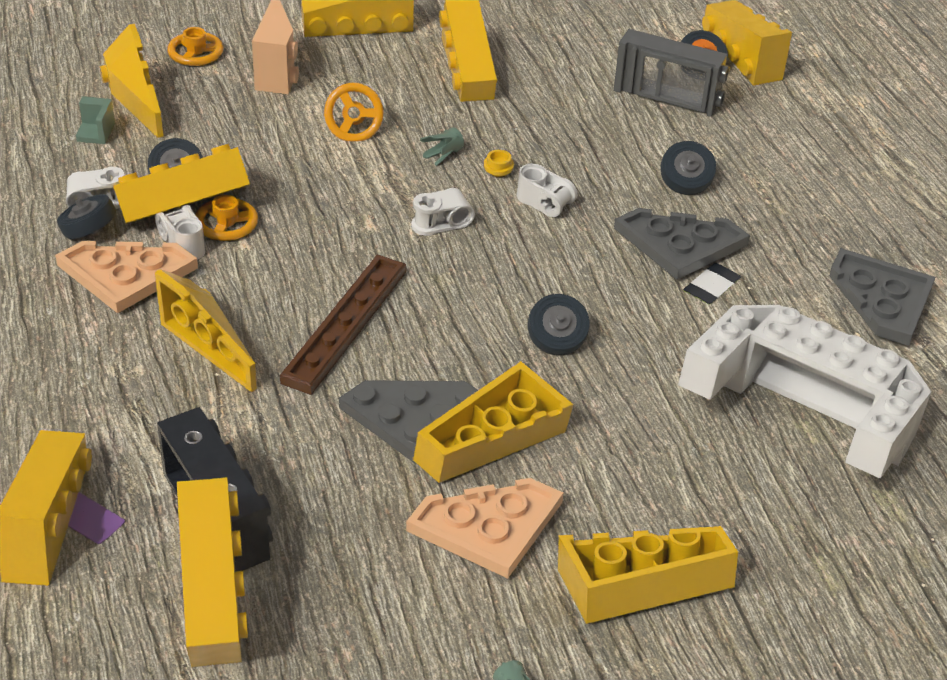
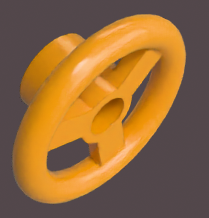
M200 27L185 29L183 34L174 37L167 47L168 55L172 60L187 66H201L212 63L222 55L224 50L223 43L217 36L206 33ZM180 44L187 48V52L183 56L176 52V47ZM213 51L209 55L203 57H195L196 55L202 54L203 52Z
M343 84L333 90L326 100L324 107L325 122L329 130L341 140H367L379 130L383 121L384 111L379 96L373 89L364 84ZM348 92H360L366 95L373 103L374 108H365L360 102L352 101ZM339 97L345 105L342 111L344 121L340 128L333 117V108ZM352 107H356L360 111L359 116L355 119L350 118L348 115V111ZM365 117L374 118L370 127L365 131L356 134L348 133L352 125L362 123Z
M231 195L217 196L202 205L195 214L202 222L204 236L219 241H231L245 237L255 229L258 223L256 209L248 202ZM206 214H210L217 219L218 224L215 229L205 225L204 217ZM248 221L239 229L226 231L229 226L234 225L236 222Z

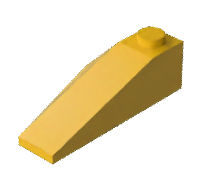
M161 269L156 271L155 280L161 325L250 392L257 389L255 362L211 293L189 279Z

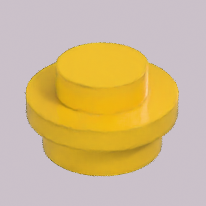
M493 150L488 153L484 160V169L495 177H502L513 171L514 161L509 152Z

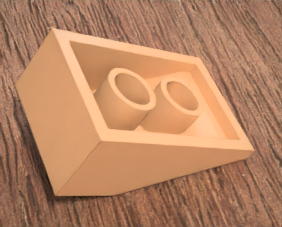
M271 0L252 39L254 86L257 91L289 94L293 83L296 84L299 77V67L294 64V59H296L298 53V42L293 39V28L281 1Z

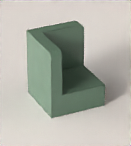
M82 96L79 102L82 124L76 134L77 142L106 144L115 125L112 99Z

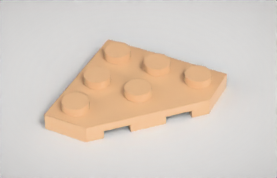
M81 241L55 255L58 267L116 313L157 292L156 271L161 269L183 277L198 269L197 258L177 243L163 242L162 247H144L143 242L116 241L114 247L97 246L96 241Z
M532 478L515 480V486L495 489L494 484L464 489L463 495L443 498L442 494L430 495L424 498L406 521V531L508 579L563 503L564 492Z

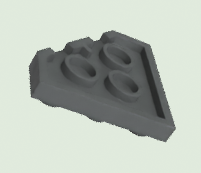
M638 208L615 218L614 229L677 280L748 246L750 238L748 233L727 218L715 217V222L696 220V215L678 212H671L670 217L651 214L652 209Z
M840 248L829 275L875 335L893 342L910 345L936 277Z
M364 380L339 397V408L416 464L413 461L418 432L477 392L478 389L466 381Z

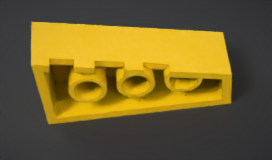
M301 0L304 37L413 32L414 0Z
M445 0L444 10L439 12V21L442 28L441 38L447 55L448 66L452 72L453 90H457L460 102L494 100L497 78L479 0Z
M737 0L706 5L705 16L702 19L704 31L717 35L725 43L728 58L753 86L783 80L792 36L790 30H781L780 25L776 22L769 23L765 21V16L753 14L751 8Z
M225 144L211 149L212 155L201 159L197 153L181 158V165L169 168L168 163L149 168L151 174L138 178L136 172L119 177V184L113 187L126 224L160 212L169 211L172 208H178L186 204L189 205L204 198L215 197L233 189L237 190L247 187L250 182L238 147L231 149L229 144Z
M520 361L420 430L417 435L413 461L438 483L565 433L574 404Z
M39 431L0 505L1 582L50 585L77 495L82 486L85 471L90 470L92 463V450L86 448L85 433Z
M227 477L177 482L186 648L191 667L242 662L240 639L248 638L246 612L238 613L237 597L245 596L243 571H235L234 556H242L240 530L232 531L231 516H239L237 491H229Z
M721 526L670 529L669 535L659 536L649 533L648 530L633 531V537L610 538L609 532L593 533L592 539L574 540L573 535H559L558 572L586 624L735 587L738 551Z

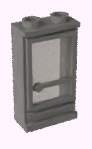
M628 29L619 42L613 91L619 93L625 91L707 113V116L711 117L716 107L721 108L725 98V91L721 89L722 83L725 84L730 67L726 66L727 54Z

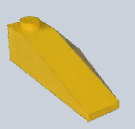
M129 24L103 53L104 65L100 66L101 79L103 83H108L111 94L157 138L164 137L161 111L154 86L151 84L147 61H144L142 53L139 52L143 50L141 39L135 24Z

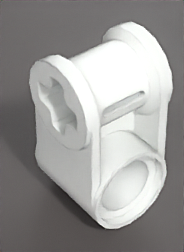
M525 164L520 168L517 198L520 202L532 206L549 217H556L562 212L565 205L571 204L577 199V189L570 180L562 178L538 164Z
M107 167L100 170L72 173L67 179L66 203L68 208L75 204L76 199L81 198L83 200L99 194L107 195L112 200L115 209L121 208L113 186L119 184V177L125 176L123 170L118 167Z
M449 188L433 193H422L413 200V207L416 213L412 219L411 227L415 233L424 236L453 229H462L473 221L475 212L457 188Z
M188 204L182 205L180 210L165 215L162 212L155 215L157 229L164 241L179 244L194 255L197 260L205 255L203 225L194 215Z

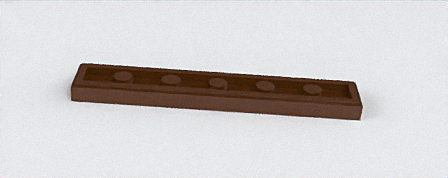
M377 254L280 374V384L312 395L406 274V264Z

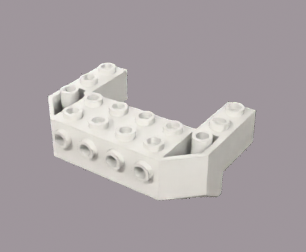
M733 305L687 349L678 383L679 386L711 400L723 386L741 394L754 382L856 428L845 463L878 478L883 476L891 463L897 466L901 463L917 433L932 392L912 363L900 357L894 351L876 347L865 342L859 336L848 335L832 328L830 324L824 321H816L800 314L794 308L781 305Z

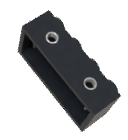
M197 407L157 422L163 474L176 496L177 482L226 477L228 478L229 491H237L239 516H231L232 531L240 530L242 556H234L235 571H244L270 560L269 543L273 541L272 531L268 525L267 518L271 515L270 504L263 493L258 495L254 489L253 479L248 469H241L238 465L237 457L231 444H224L215 420H208L202 409Z

